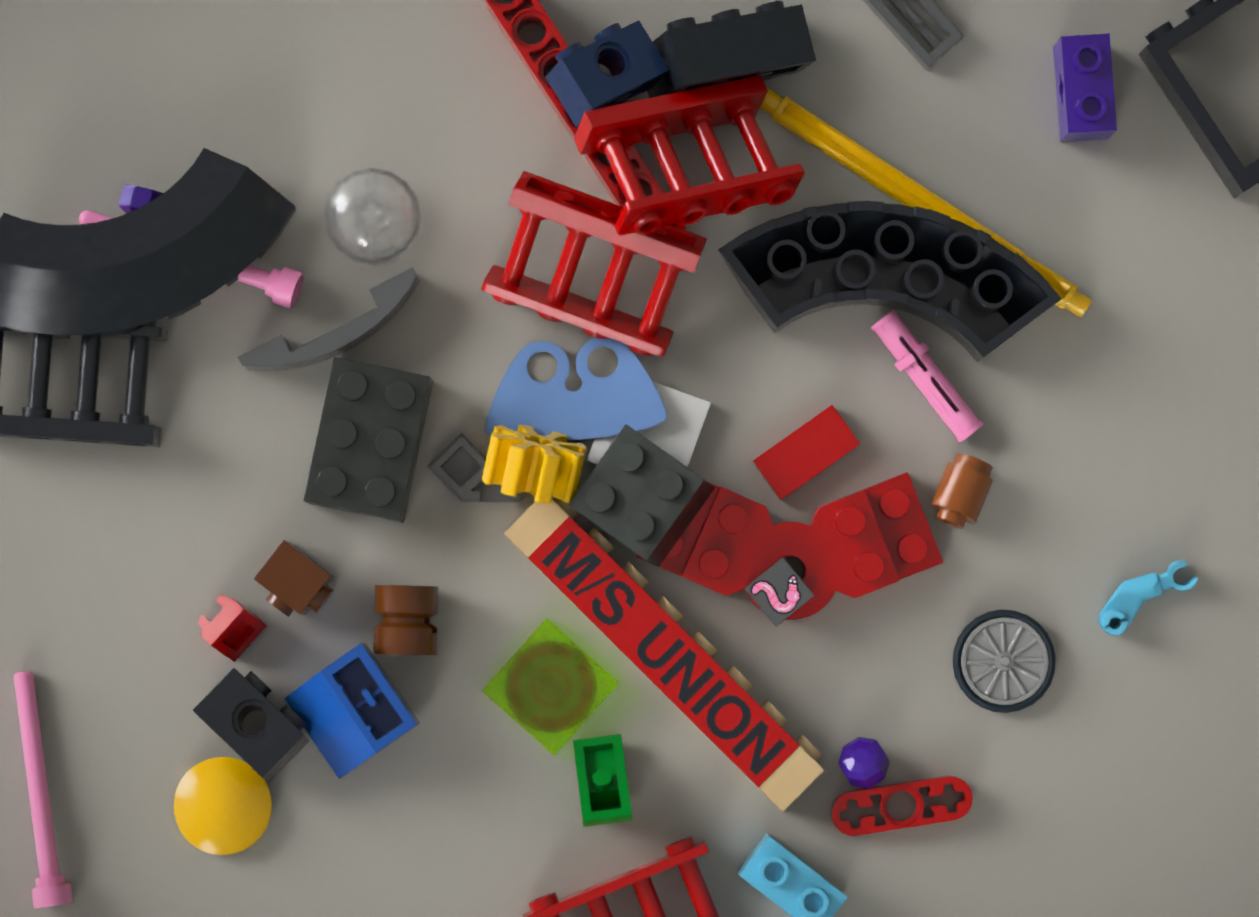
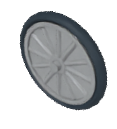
M1001 609L990 611L976 617L959 635L953 652L954 674L961 690L972 702L992 712L1010 713L1033 705L1047 691L1055 673L1056 657L1054 646L1048 633L1030 616L1014 610Z

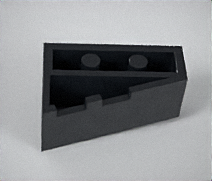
M774 1L756 7V13L740 15L739 9H731L712 15V21L696 24L694 17H688L668 23L666 25L667 31L656 38L653 44L670 70L652 89L647 91L648 97L652 98L759 75L765 81L800 72L816 61L802 4L784 7L783 1Z

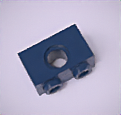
M639 20L624 28H621L619 23H615L599 32L594 37L596 42L586 47L577 42L556 55L555 58L558 63L545 78L576 127L579 126L585 111L622 104L652 89L670 70ZM599 64H602L605 67H607L611 75H608L605 72H603L599 67Z

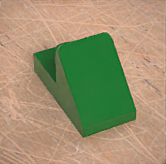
M621 734L573 740L583 826L633 820Z

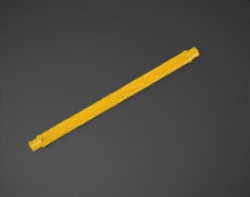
M770 88L767 89L768 92L760 108L772 115L771 120L781 124L806 142L821 149L823 153L904 206L930 209L991 235V238L1013 253L1019 254L1044 277L1062 298L1055 304L1059 309L1063 310L1066 308L1080 318L1085 313L1092 299L1079 292L1077 285L1070 283L1045 265L1033 260L1025 252L791 100L787 95L783 98Z

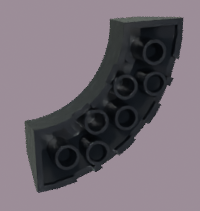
M203 148L194 164L170 189L148 204L116 218L80 225H54L21 219L3 212L0 218V330L26 335L27 332L56 335L57 339H70V335L101 333L102 337L138 330L137 326L154 322L168 316V319H172L201 305L200 300L213 294L225 284L229 287L238 280V275L257 257L261 259L281 235L296 211V207L249 167Z
M853 201L820 207H808L776 219L773 218L744 232L718 249L745 295L774 333L803 316L827 308L861 304L885 306L914 314L935 324L958 341L978 362L1062 299L1038 271L1019 254L1013 253L991 238V235L951 219L950 216L920 207L913 208L878 201Z

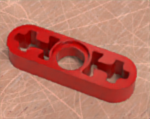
M946 775L843 792L833 801L830 816L833 824L839 831L849 836H859L958 820L969 812L973 797L971 789L965 781L955 776ZM951 784L953 791L962 792V800L955 802L954 811L948 812L947 807L943 804L928 805L932 815L923 817L924 800L918 790L920 787L928 786V797L943 794L944 785ZM899 791L908 792L915 801L913 814L904 820L894 819L887 809L889 798ZM880 794L878 808L884 823L874 825V814L859 817V826L851 827L847 819H840L839 813L847 809L848 800L855 799L858 807L874 806L870 796Z

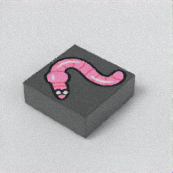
M783 557L744 588L775 627L814 596Z

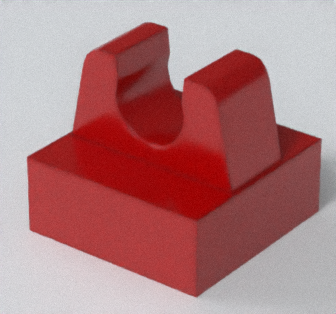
M220 595L216 601L223 609L212 621L204 615L199 618L198 623L203 630L200 636L213 648L236 662L267 625L235 599H229L224 595Z

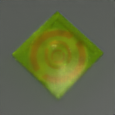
M546 618L485 686L482 692L555 756L615 689L619 682Z

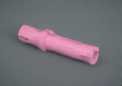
M895 309L871 326V330L875 331L895 357L897 362L894 365L899 372L905 370L929 404L956 436V440L959 443L983 426V422L976 417L955 387L929 356L927 351L930 348L925 341L920 344L898 316V312Z

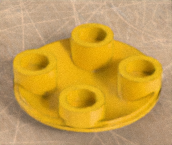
M215 757L195 765L182 778L174 799L175 819L181 833L198 849L216 855L238 853L253 845L266 830L272 811L271 794L266 781L249 764L232 757Z

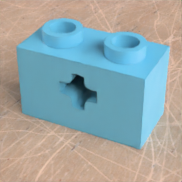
M768 833L764 835L737 870L740 877L792 917H833L848 898L844 892Z

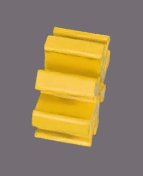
M498 425L494 427L491 434L482 481L487 485H502L500 492L512 497H516L518 493L525 491L535 497V502L550 504L552 497L570 503L578 490L587 447L582 443H568L567 435L552 431V434L542 436L534 431L533 426L518 425L517 431L506 428L504 425Z

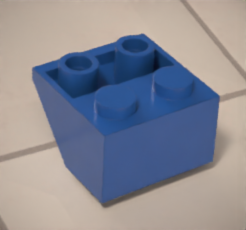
M360 643L284 698L290 708L307 724L304 727L339 779L420 724L366 643Z

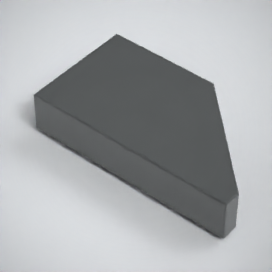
M463 433L453 440L427 466L461 502L520 503L525 498L521 493H518L516 497L506 495L500 492L502 485H487L482 481L486 457Z

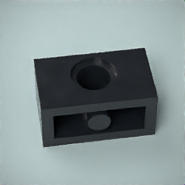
M233 668L192 711L269 784L309 742L308 738L301 732L307 724L287 704L278 710L266 698L272 690L252 671L243 677ZM256 710L265 712L267 723L264 729L256 734L245 733L243 730V720L246 715Z

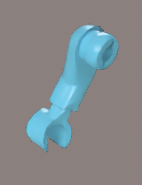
M1175 560L1168 566L1165 573L1157 575L1156 572L1123 581L1100 612V627L1111 636L1124 634L1145 600L1163 595L1162 591L1170 588L1183 591L1189 590L1198 581L1197 576H1193L1183 583L1175 582L1173 579L1175 571L1188 565V562L1185 560Z

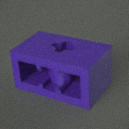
M1110 33L1061 36L1053 47L1060 142L1109 139L1117 131Z

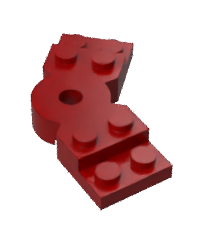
M906 472L816 507L809 525L799 522H782L773 525L766 506L710 483L715 489L659 567L728 596L744 590L748 584L781 557H795L803 566L801 580L814 595L785 619L797 620L809 617L820 611L829 603L836 591L855 599L896 583L903 578L942 564L943 560L910 476ZM745 590V592H746V594L748 595L749 599L753 602V604H754L758 609H760V607L755 603V601L751 598V596H750V595L747 593V591Z

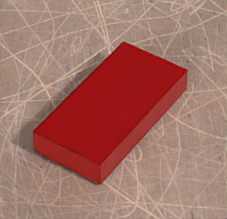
M831 405L752 462L781 501L859 446L860 443L834 406Z

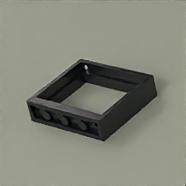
M1200 0L1185 11L1189 19L1175 28L1168 21L1145 37L1149 44L1139 53V56L1233 198H1236L1259 183V159L1244 168L1167 51L1246 0H1216L1215 2L1213 0Z

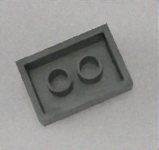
M334 357L303 501L309 504L404 523L433 386L432 378L430 376Z

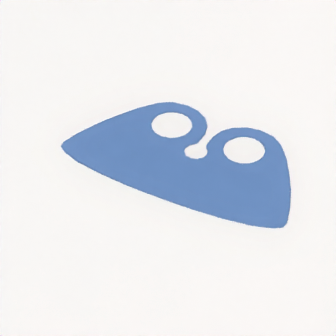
M592 338L583 344L576 358V373L581 378L582 385L579 390L573 392L569 391L565 386V381L570 374L569 360L566 353L560 346L554 343L539 341L525 346L511 362L489 409L485 432L491 436L494 427L498 425H504L506 428L517 431L518 425L533 426L534 431L542 436L552 434V431L568 436L567 441L617 436L625 424L635 431L649 429L667 419V412L652 379L626 344L611 338ZM599 347L612 349L618 358V366L615 372L604 378L593 375L587 364L591 352ZM539 352H548L553 355L558 365L555 376L546 382L533 380L527 370L528 361L534 354Z

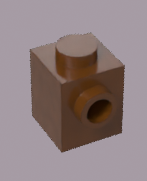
M286 540L282 541L254 578L255 581L271 592L266 600L288 617L294 610L300 615H305L309 609L317 613L334 592V589L329 586L334 576Z

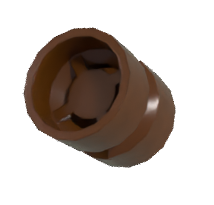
M375 585V613L382 617V623L374 627V654L437 655L438 628L430 624V618L438 614V586Z

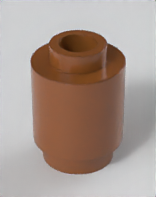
M957 453L954 461L947 463L930 505L938 511L936 519L958 529H963L965 523L976 524L993 482L989 477L993 467L976 457Z

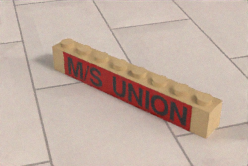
M558 498L552 499L550 504L534 502L503 534L784 812L824 771L817 763L823 756L820 751L803 735L795 741L782 728L788 720L768 700L760 706L747 693L753 685L733 665L725 671L712 658L718 650L699 631L690 637L677 624L684 616L664 596L656 603L643 590L649 581L630 562L621 568L608 555L614 549L613 545L595 528L587 534L574 521L580 513L572 508L569 503Z

